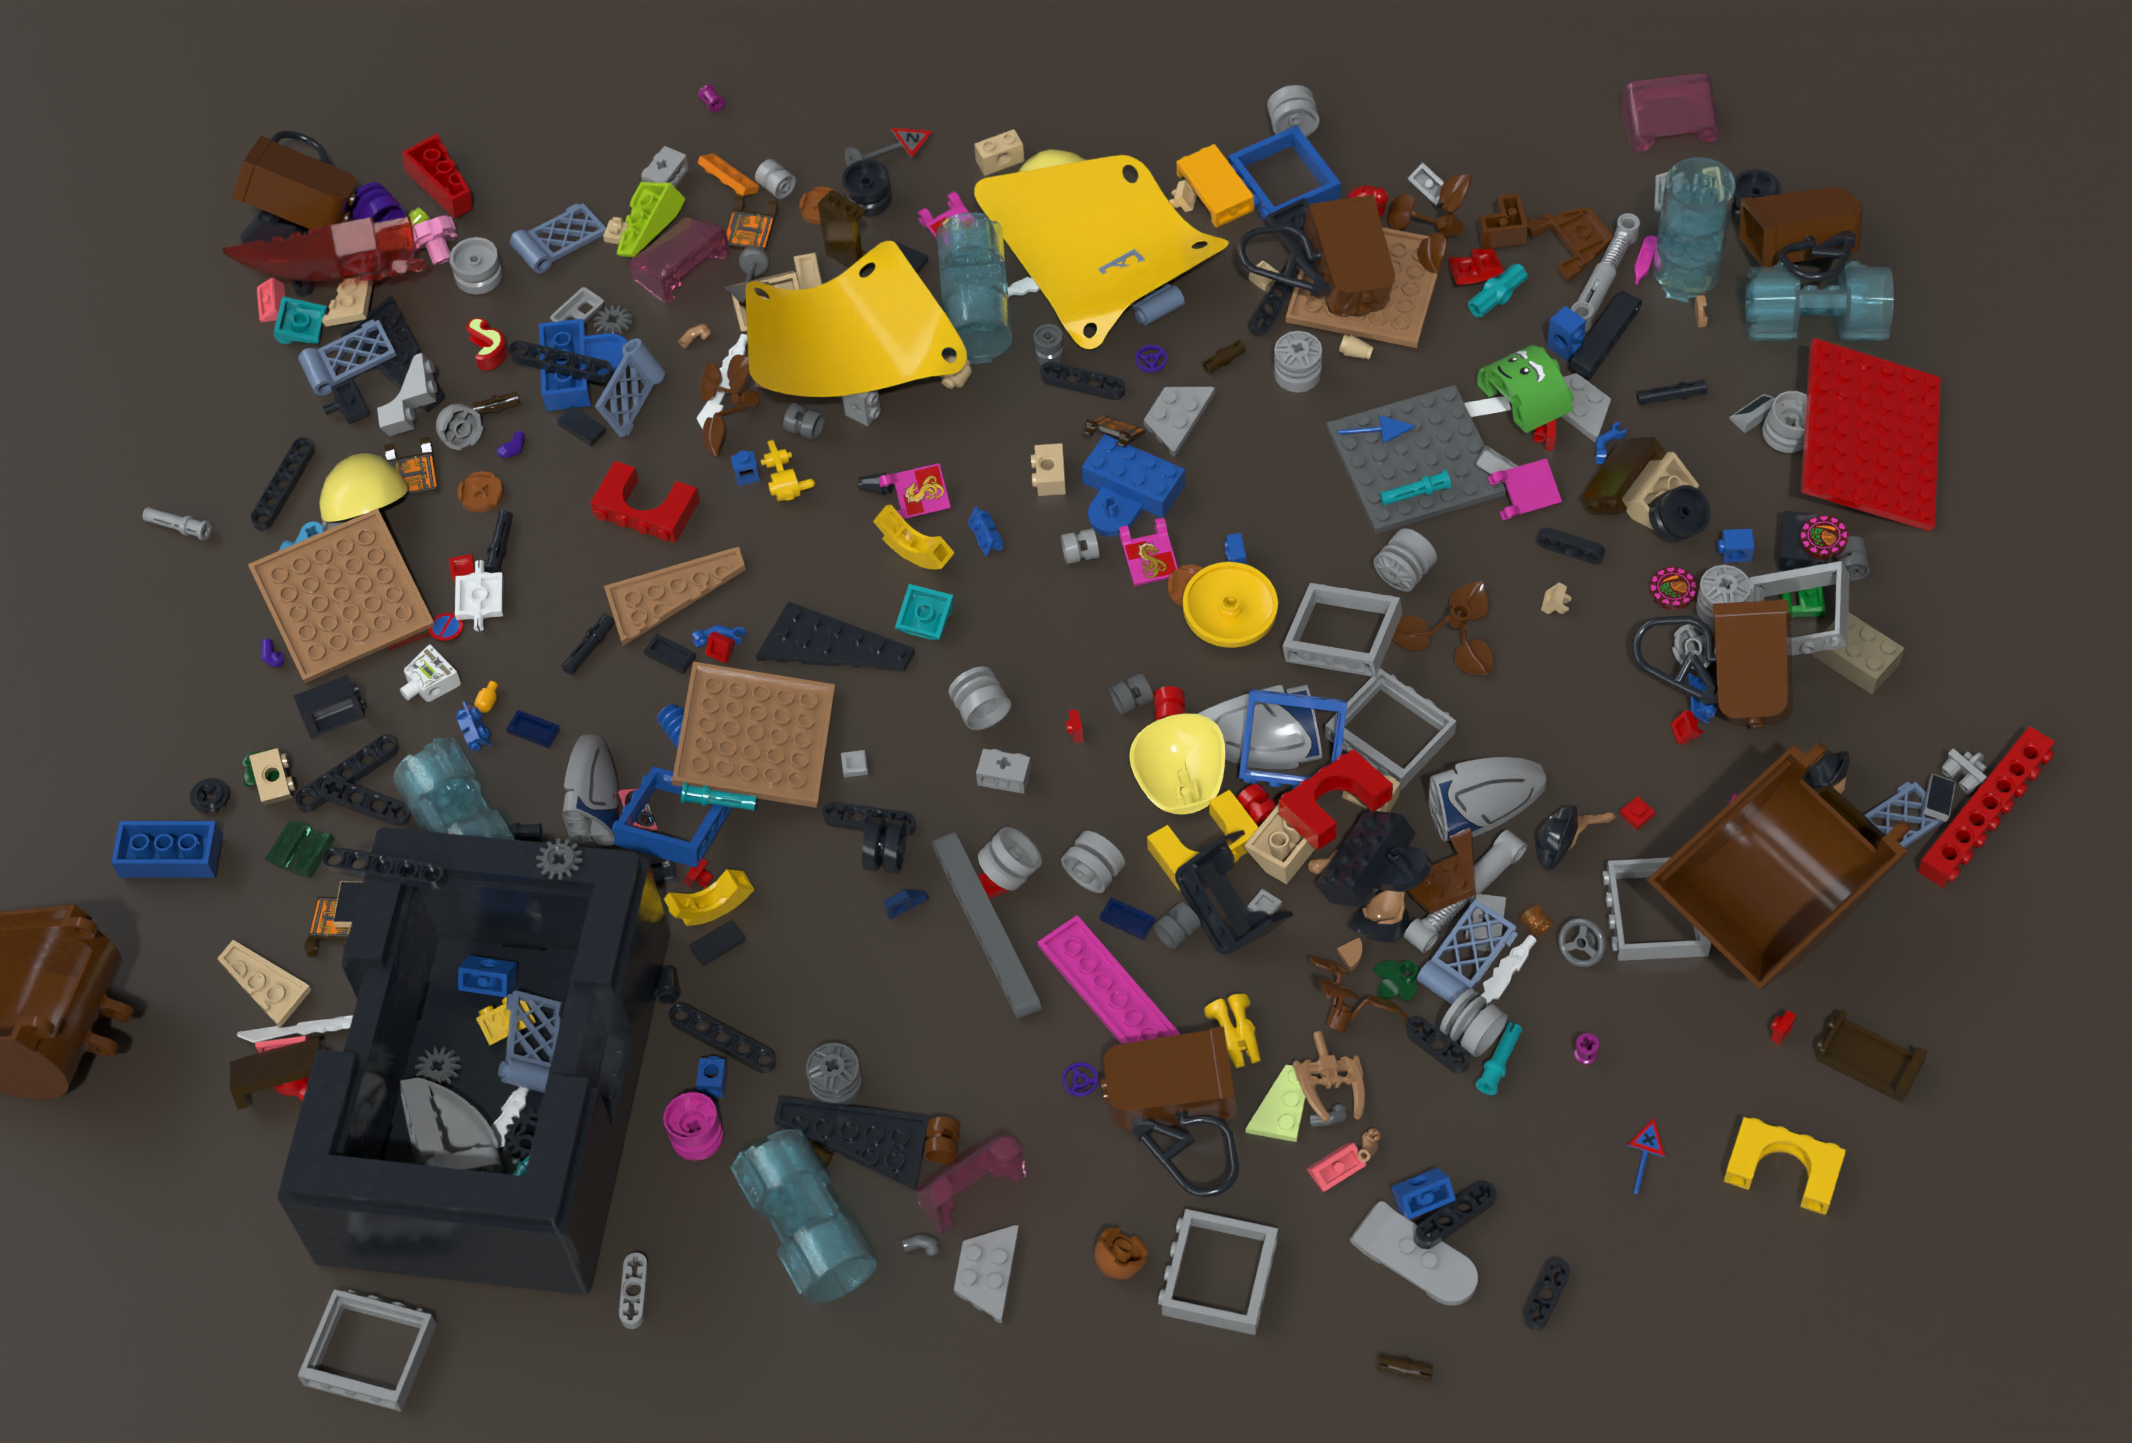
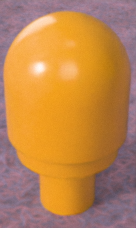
M490 681L487 688H482L475 699L474 705L479 708L481 713L491 711L497 700L495 691L498 684L494 681Z

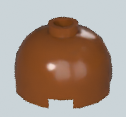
M1108 1228L1103 1231L1094 1248L1097 1266L1109 1278L1127 1280L1136 1276L1146 1263L1148 1250L1144 1243L1135 1235L1130 1238L1120 1233L1122 1230L1120 1228Z

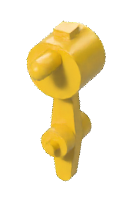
M774 440L767 441L770 453L764 454V459L760 460L761 465H766L767 468L775 467L777 473L770 474L772 482H769L768 485L771 496L776 495L778 502L788 501L801 496L800 491L815 486L813 479L797 482L793 468L784 471L782 464L789 463L788 458L792 457L791 452L787 453L786 449L777 451Z

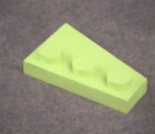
M1285 1065L1246 1127V1133L1297 1142L1306 1097L1300 1082L1297 1081L1293 1066Z

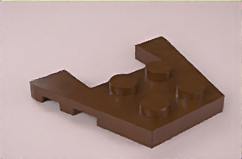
M1590 207L1562 211V214L1550 216L1549 213L1542 214L1540 218L1535 219L1525 217L1528 226L1527 232L1531 237L1552 229L1573 255V257L1557 264L1558 272L1567 283L1571 282L1610 245L1614 238Z
M1470 827L1449 836L1457 855L1432 865L1426 879L1415 888L1407 891L1410 897L1430 914L1477 894L1473 835Z

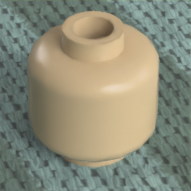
M957 354L947 357L946 361L949 363L954 362ZM966 360L963 369L958 373L941 375L940 377L943 379L941 383L949 389L963 387L972 374L971 363Z

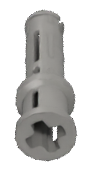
M151 507L145 508L143 512L144 521L179 530L185 536L193 535L198 537L199 540L206 541L211 534L212 524L207 520H195L194 517L189 515L181 517Z

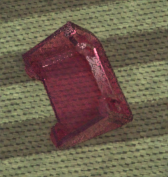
M1698 73L1636 81L1625 87L1621 114L1632 151L1649 149L1654 144L1655 137L1697 132V137L1702 142L1718 140V122L1712 84L1708 74Z
M691 216L683 218L638 256L631 259L629 263L630 276L667 305L674 300L672 295L673 288L681 286L680 278L704 258L709 256L714 259L717 255L723 260L731 254L727 233L719 225Z
M1010 1136L989 1139L918 1187L916 1191L917 1201L941 1233L952 1226L950 1213L955 1210V1205L951 1201L952 1197L990 1171L997 1180L1007 1176L1013 1178L1014 1182L1017 1183L1026 1177L1023 1149L1016 1140Z

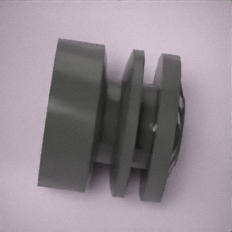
M829 1043L816 1048L807 1060L806 1073L811 1095L815 1101L848 1106L854 1104L861 1096L863 1089L859 1060L854 1051L844 1044Z

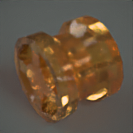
M1540 905L1528 909L1521 917V922L1530 928L1529 932L1533 937L1543 934L1551 927L1553 922L1549 916L1543 914L1544 910Z

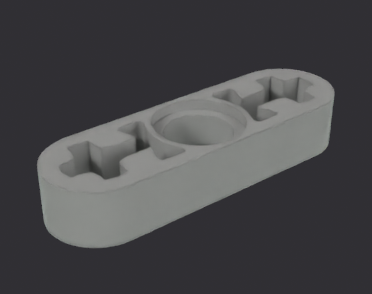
M641 1253L629 1254L623 1263L619 1317L622 1324L629 1329L641 1326L645 1318L649 1265L645 1256ZM637 1261L641 1265L637 1268L638 1278L634 1277V1271L631 1267L634 1266L635 1262ZM639 1285L641 1292L637 1296H629L627 1290L630 1286ZM630 1304H634L636 1313L633 1320H629L628 1316H626L631 1313Z

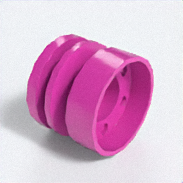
M690 1092L679 1095L668 1104L663 1115L664 1126L677 1155L686 1160L698 1161L715 1154L722 1145L724 1132L716 1106L712 1100L702 1093Z

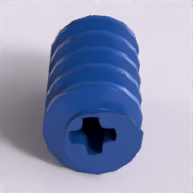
M670 704L660 711L657 716V722L678 750L685 708L678 707L676 704Z

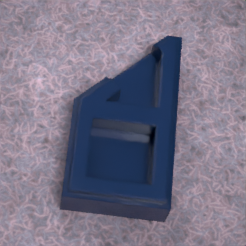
M903 890L883 901L885 914L888 919H892L929 900V896L924 890Z

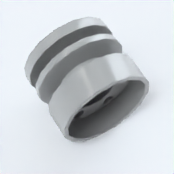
M1294 331L1281 336L1276 342L1274 349V375L1276 382L1282 388L1297 393L1314 388L1320 381L1322 374L1321 343L1308 332Z
M1786 391L1774 399L1764 421L1762 433L1768 445L1775 450L1783 453H1795L1804 448L1807 394L1798 391Z
M1403 528L1392 537L1388 545L1374 558V567L1381 578L1397 590L1408 592L1415 587L1423 575L1435 564L1437 554L1433 546L1421 534L1411 529Z
M1729 565L1714 566L1704 573L1701 578L1696 604L1698 616L1702 621L1715 628L1713 604L1748 602L1751 584L1746 574L1742 570Z
M976 667L962 673L952 682L948 690L949 696L954 702L955 707L960 711L963 721L971 730H982L995 725L1008 714L1011 708L1009 697L1004 689L1000 687L999 680L989 667Z
M1470 988L1461 994L1451 1005L1442 1020L1440 1031L1446 1035L1450 1034V1038L1454 1041L1460 1040L1463 1037L1461 1047L1473 1056L1478 1057L1500 1035L1507 1022L1508 1015L1493 1004L1485 1008L1487 999L1479 996L1478 992Z

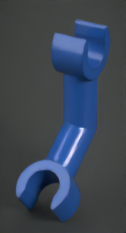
M1621 422L1614 423L1612 430L1597 437L1596 464L1605 463L1607 442L1614 438L1623 439L1626 437L1627 429L1617 431L1620 429Z
M715 625L705 631L697 630L692 634L694 637L693 643L696 647L705 645L709 634L713 631L734 639L737 645H742V638L737 637V635L746 636V630L742 627L731 629Z

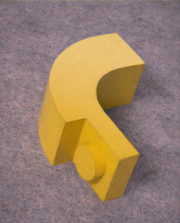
M886 505L873 521L884 534L882 539L890 548L920 567L932 570L942 569L954 554V551L941 536L929 537L917 532L907 524L892 505Z
M726 869L718 880L708 888L693 894L669 892L664 901L674 918H682L686 926H693L713 921L729 913L739 906L755 889L744 871Z

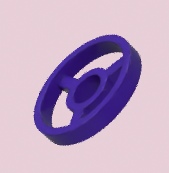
M1144 346L1136 353V365L1144 372H1158L1166 366L1167 354L1159 346ZM1150 349L1160 351L1157 354H1141L1142 352ZM1162 355H1164V362L1160 366L1156 367L1158 365V360L1162 357ZM1138 358L1145 362L1146 367L1139 363Z
M1074 1063L1068 1066L1063 1073V1087L1072 1096H1087L1098 1085L1097 1072L1087 1063ZM1085 1067L1091 1070L1095 1079L1087 1078L1084 1073H1079L1076 1068ZM1070 1070L1074 1073L1071 1090L1065 1083L1066 1075ZM1081 1078L1084 1079L1085 1082L1083 1084H1077L1076 1080ZM1094 1084L1088 1091L1076 1092L1077 1090L1085 1089L1088 1085Z

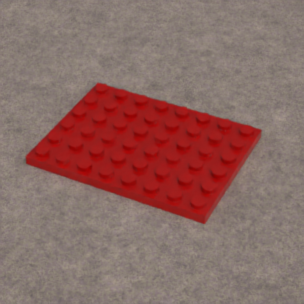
M1814 338L1810 343L1801 493L1931 532L1935 527L1941 377Z

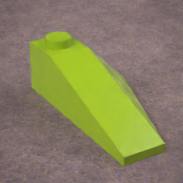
M641 182L630 202L632 211L626 217L625 222L628 226L621 235L617 250L618 256L635 257L680 212L686 198L671 183Z

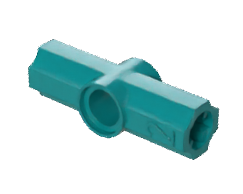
M1519 263L1513 264L1499 277L1490 278L1485 283L1483 290L1468 302V308L1471 313L1477 318L1483 317L1497 304H1505L1510 299L1513 291L1527 280L1528 274L1524 267Z

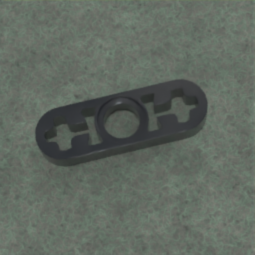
M1548 527L1542 528L1537 538V543L1544 549L1591 564L1601 563L1606 552L1605 548L1597 542Z
M1415 1017L1408 1022L1407 1036L1413 1043L1453 1073H1463L1468 1069L1470 1055L1467 1050L1425 1018ZM1414 1027L1417 1029L1423 1027V1033L1420 1031L1414 1033ZM1435 1040H1441L1446 1046L1442 1050H1435L1432 1048L1431 1043ZM1460 1057L1463 1058L1462 1063H1461V1062H1457L1456 1064L1453 1063V1062H1454V1058H1456V1059H1458V1058H1460Z
M1553 1259L1548 1262L1524 1312L1523 1320L1529 1329L1537 1331L1546 1326L1569 1279L1570 1267L1566 1261ZM1557 1268H1561L1562 1272L1558 1275L1556 1282H1551L1553 1272ZM1542 1289H1550L1554 1293V1298L1544 1300L1540 1297L1539 1292ZM1539 1305L1543 1307L1540 1314L1541 1319L1538 1318L1535 1322L1531 1319Z

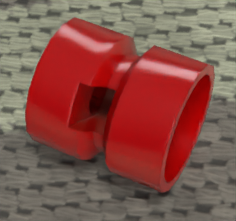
M1166 686L1155 691V721L1171 715L1185 714V693L1182 689Z
M1258 783L1245 788L1237 797L1239 803L1258 827L1262 825L1277 806L1274 800L1269 798V794L1263 786Z

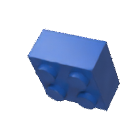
M1241 533L1227 535V541H1224L1225 558L1228 560L1227 562L1246 564V554Z

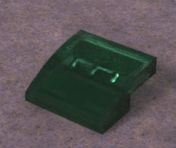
M289 820L265 857V860L294 874L311 878L322 861L324 851L331 847L335 839L330 833L312 830L306 823Z

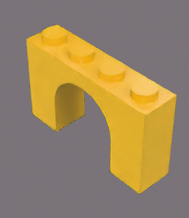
M1228 790L1209 801V814L1225 835L1244 830L1245 835L1229 846L1236 862L1241 856L1248 853L1244 845L1259 827L1232 792ZM1166 825L1147 836V848L1180 892L1181 890L1175 879L1176 871L1200 852L1186 848L1170 827Z
M1744 1117L1724 1182L1749 1190L1757 1164L1764 1156L1774 1152L1789 1153L1797 1157L1804 1164L1808 1173V1182L1800 1207L1826 1215L1846 1150L1834 1143H1823L1809 1135H1798L1789 1132L1784 1127H1774L1764 1124L1759 1119Z

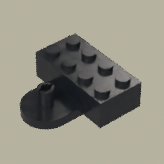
M1366 810L1340 849L1335 853L1329 865L1322 872L1316 885L1329 903L1366 908L1378 889L1404 892L1418 886L1429 875L1432 862L1424 850L1408 847L1416 833L1403 814Z

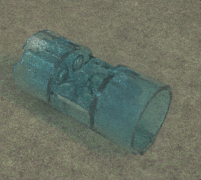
M1704 157L1688 158L1675 164L1666 176L1652 273L1654 279L1656 278L1662 285L1661 288L1667 292V298L1688 302L1689 298L1696 297L1699 293L1707 290L1711 291L1719 280L1735 192V179L1730 170L1716 160Z
M963 213L949 218L950 222L944 226L940 225L936 234L942 310L961 338L967 352V360H970L971 364L990 363L992 358L1004 353L1012 343L1003 230L997 220L993 222L987 219L985 214ZM947 347V350L955 356L956 351L953 348Z
M1781 261L1777 262V265L1749 267L1747 276L1751 278V282H1748L1745 295L1746 323L1751 324V328H1747L1748 341H1794L1797 338L1800 316H1837L1840 341H1886L1889 339L1894 302L1893 276L1889 266L1860 265V261H1848L1843 273L1838 277V284L1827 286V289L1818 290V286L1814 285L1804 286V289H1800V278L1793 276Z
M434 738L431 744L423 746L425 750L413 757L409 754L397 766L393 775V782L413 818L421 827H426L430 832L515 840L498 810L490 809L481 795V786L475 777V772L455 738Z
M788 1129L767 1136L769 1141L757 1149L753 1145L747 1151H741L730 1169L751 1207L757 1209L761 1217L769 1219L782 1244L777 1250V1254L799 1294H804L807 1301L813 1304L826 1303L838 1299L863 1284L874 1272L877 1260L852 1216L847 1213H840L837 1204L833 1201L826 1188L830 1183L829 1176L802 1131Z

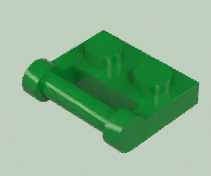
M1822 587L1797 591L1799 606H1792L1790 592L1781 594L1782 600H1788L1792 608V619L1795 617L1825 616L1826 609Z

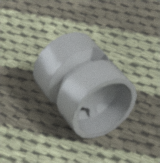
M774 159L764 161L758 167L755 174V180L777 199L787 197L793 191L796 184V178L786 169L784 170Z
M1093 528L1081 530L1079 535H1076L1074 532L1061 535L1066 564L1080 562L1081 558L1086 560L1099 558L1098 543ZM1079 541H1084L1085 551H1081Z

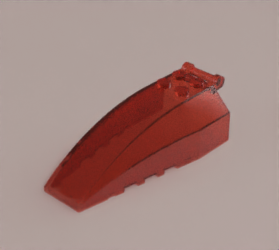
M373 217L310 229L309 234L300 236L299 232L291 233V238L282 240L281 236L273 237V242L264 244L263 240L222 248L223 254L248 267L274 276L304 281L360 279V282L381 280L383 277L402 276L408 270L423 272L426 268L424 260L413 259L416 245L410 217L374 223Z

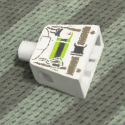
M428 645L404 669L408 683L400 689V692L406 700H410L419 693L425 701L430 702L460 686L461 682L457 671L431 645Z

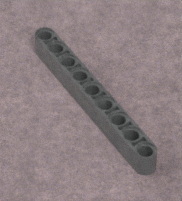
M953 831L931 840L934 852L1017 1019L1042 1010L1039 998L956 832Z

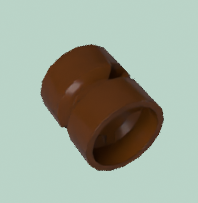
M947 1117L929 1119L926 1131L928 1139L925 1141L923 1154L925 1159L938 1164H950L956 1161L958 1144L956 1142L959 1140L961 1129L958 1121Z

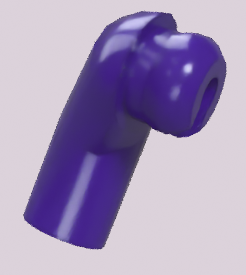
M520 431L514 432L512 441L498 447V456L500 458H510L520 454L525 434Z
M263 639L261 641L262 661L272 667L281 666L284 662L283 653L277 654V651L273 652V641L271 639Z

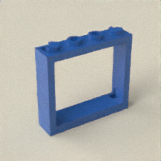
M1297 125L1229 155V164L1254 196V207H1257L1263 220L1266 219V215L1302 198H1305L1309 204L1333 201L1341 197V182ZM1292 146L1321 186L1274 207L1245 166Z
M1249 688L1239 778L1243 779V782L1256 784L1258 781H1266L1268 786L1282 787V783L1291 784L1292 788L1295 789L1302 781L1312 777L1247 769L1255 702L1337 711L1331 764L1341 755L1347 700Z
M653 766L648 775H644L639 789L633 792L630 803L624 806L620 819L616 820L612 826L614 845L697 868L733 807L713 804L691 842L632 827L655 789L682 795L683 787L672 785L673 772Z

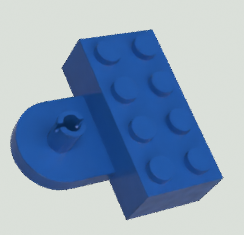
M584 319L539 324L540 345L610 362L613 373L624 357L622 350L626 343H628L624 337L613 333L588 336ZM540 354V360L544 359L546 355ZM561 358L555 364L563 365L567 360ZM582 363L577 365L576 369L583 370L588 365ZM602 368L597 371V374L604 375L609 370ZM541 369V390L546 411L569 409L571 406L574 408L591 406L590 380Z
M1104 434L1082 466L1083 484L1099 490L1088 509V521L1091 528L1100 535L1115 537L1119 536V527L1128 525L1130 529L1142 510L1160 518L1165 517L1185 487V469L1131 445H1127V447L1116 445L1119 440Z

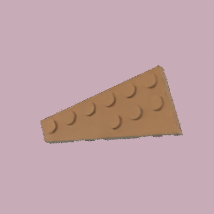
M739 547L604 586L622 646L745 571L746 568Z

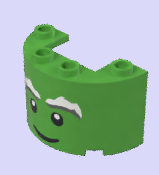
M1527 346L1485 366L1478 372V386L1489 397L1497 394V390L1500 391L1512 403L1513 420L1525 433L1573 411V393L1567 388L1560 373V366L1557 360L1551 359L1543 347Z

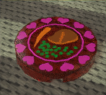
M1828 515L1816 516L1809 519L1803 525L1800 531V542L1803 550L1811 557L1818 559H1827V557L1831 556L1836 557L1847 546L1848 530L1844 523L1836 517Z
M1662 568L1651 578L1649 593L1652 600L1662 605L1661 607L1666 610L1685 609L1696 598L1697 583L1695 578L1682 568Z

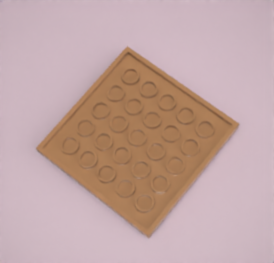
M1383 228L1395 272L1389 302L1383 310L1370 312L1363 316L1358 314L1339 316L1330 310L1325 295L1314 297L1310 295V291L1295 287L1285 317V323L1417 348L1439 273L1429 271L1423 267L1418 259L1420 243L1423 239L1430 238V236ZM1300 269L1298 279L1314 283V281L1302 269Z
M378 508L248 564L304 684L435 626Z
M693 662L672 785L683 787L684 782H688V785L699 787L708 785V787H711V790L755 795L757 799L817 808L835 684Z

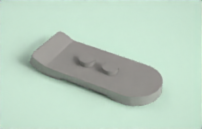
M1380 1201L1376 1203L1350 1238L1351 1243L1363 1254L1404 1277L1441 1304L1459 1305L1468 1301L1475 1293L1478 1282V1273L1473 1262L1443 1241L1431 1249L1418 1247L1414 1242V1234L1418 1225L1394 1211L1385 1202ZM1422 1233V1236H1421V1237L1424 1238V1237L1427 1236V1237L1431 1238V1234H1430V1233H1429L1428 1235H1425V1234Z

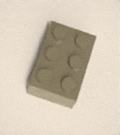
M1849 613L1848 646L1835 650L1817 651L1813 653V657L1873 695L1900 665L1905 648ZM1835 620L1824 632L1835 630Z

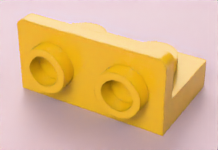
M507 997L501 1000L503 1005L495 1009L492 1005L479 1011L480 1016L476 1018L489 1046L508 1037L510 1010L506 1009ZM519 1000L518 1005L524 1013L530 1011L527 1003ZM529 1015L528 1019L532 1024L536 1023L533 1015ZM522 1020L516 1024V1028L519 1031L526 1028Z

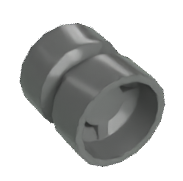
M1045 324L1038 327L1033 336L1036 360L1041 365L1047 362L1060 363L1064 357L1061 329L1053 324Z
M792 403L785 414L783 428L787 432L795 435L801 433L802 437L815 441L822 433L825 424V414L813 409L808 411L807 407Z
M1857 536L1840 539L1834 546L1838 548L1835 551L1837 562L1842 561L1850 574L1849 581H1856L1866 577L1870 572L1864 539ZM1840 541H1845L1843 546H1840Z
M1141 673L1128 678L1127 683L1121 681L1109 688L1112 701L1121 715L1135 710L1136 705L1143 706L1153 701L1151 688Z
M1179 902L1169 911V916L1164 915L1153 926L1161 941L1171 949H1175L1186 940L1185 935L1190 936L1201 927V922L1188 905Z

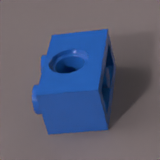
M1564 306L1550 319L1547 347L1568 362L1584 341L1586 320Z
M468 955L458 967V990L507 997L516 986L517 962Z
M1439 1168L1391 1186L1397 1208L1408 1220L1456 1200L1449 1177Z

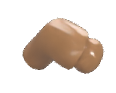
M706 324L697 325L688 329L678 340V343L683 348H687L697 336H701L705 340L711 334V330L707 328Z
M1333 850L1328 859L1311 860L1308 864L1309 871L1322 875V872L1329 865L1338 850Z
M1375 1128L1365 1131L1362 1136V1149L1358 1152V1158L1362 1162L1369 1161L1378 1150L1377 1141L1380 1140L1381 1135Z

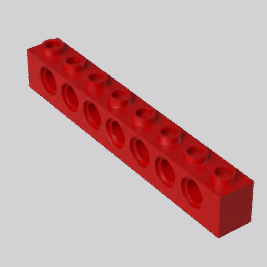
M2029 726L1923 857L1918 873L1942 888L1949 881L1953 883L1961 871L1959 870L1961 865H1967L1973 858V850L1976 847L1980 849L1988 838L1986 834L1989 830L1993 832L1996 830L2001 822V815L2003 813L2007 815L2015 804L2013 800L2016 797L2021 798L2028 788L2026 784L2029 780L2035 781L2041 772V765L2043 763L2047 765L2055 754L2052 751L2055 741Z

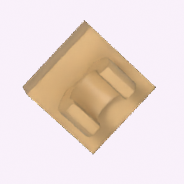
M1186 180L1178 182L1177 189L1172 191L1174 199H1171L1169 202L1174 208L1181 206L1185 212L1192 211L1197 194Z
M613 217V220L609 221L603 235L604 242L619 244L621 235L627 229L628 224L623 222L622 218Z
M1263 260L1256 265L1257 267L1278 273L1277 270ZM1252 272L1249 274V280L1264 291L1268 290L1273 281Z
M1559 582L1545 592L1541 611L1548 615L1555 610L1560 614L1567 612L1569 608L1564 606L1563 603L1566 604L1572 599L1569 595L1565 594L1567 586Z

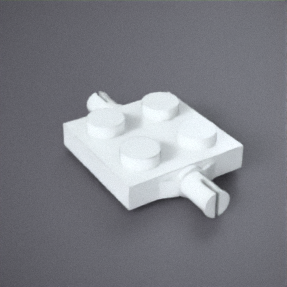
M478 560L475 561V573L456 576V620L474 619L475 631H479V629L480 631L484 630V618L503 616L502 572H484L485 562L480 560V564Z

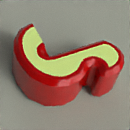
M483 318L471 319L466 326L467 332L470 333L469 339L472 343L483 348L475 357L478 369L486 371L498 367L508 355L505 336L500 330L490 328L487 320Z

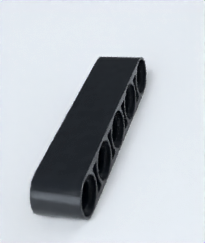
M1621 290L1573 356L1569 364V370L1590 380L1639 312L1642 300Z

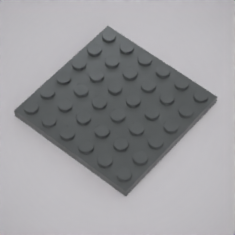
M1456 385L1327 422L1329 435L1375 534L1506 495V488L1503 482L1490 486L1487 477L1491 476V474L1477 465V460L1485 445ZM1379 415L1416 426L1384 444L1381 431L1338 434L1339 430L1380 427ZM1446 469L1451 481L1450 490L1445 488L1433 492V495L1430 496L1421 494L1383 506L1381 503L1379 492L1420 481L1422 476H1433L1441 473V470Z

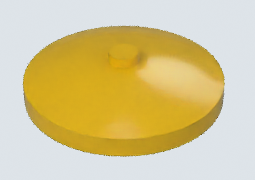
M1221 562L1205 567L1191 578L1183 595V614L1190 629L1202 640L1220 647H1243L1260 640L1272 628L1277 615L1278 599L1274 586L1259 570L1243 563Z

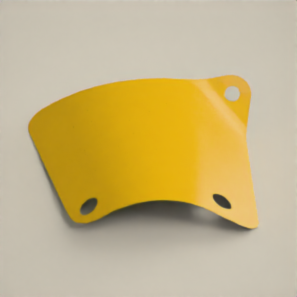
M1110 156L988 177L980 180L975 186L974 195L979 206L1049 300L1067 332L1079 346L1085 349L1098 347L1120 315L1134 301L1225 249L1229 243L1225 239L1204 234L1189 225L1169 203L1146 166L1131 156ZM1125 165H1132L1137 170L1138 180L1135 183H1129L1125 180L1122 172ZM1205 241L1208 243L1207 246L1200 249L1192 248V245L1197 242ZM1133 249L1145 259L1138 262V258L1132 255L1126 258L1124 262L1125 265L1129 266H1123V268H1120L1121 266H1111L1105 269L1107 272L1105 274L1098 270ZM1088 323H1095L1097 325V332L1092 338H1087L1083 334V329Z
M893 241L880 243L844 273L816 287L788 290L757 281H751L746 285L749 372L755 382L769 390L805 397L845 396L887 388L931 376L952 375L962 370L966 364L967 352L961 338L942 308ZM868 263H875L876 267L871 275L865 278L859 276L863 266ZM760 288L764 290L770 298L768 300L761 298L754 289ZM947 347L953 348L957 354L956 360L952 363L947 362L942 357V351Z

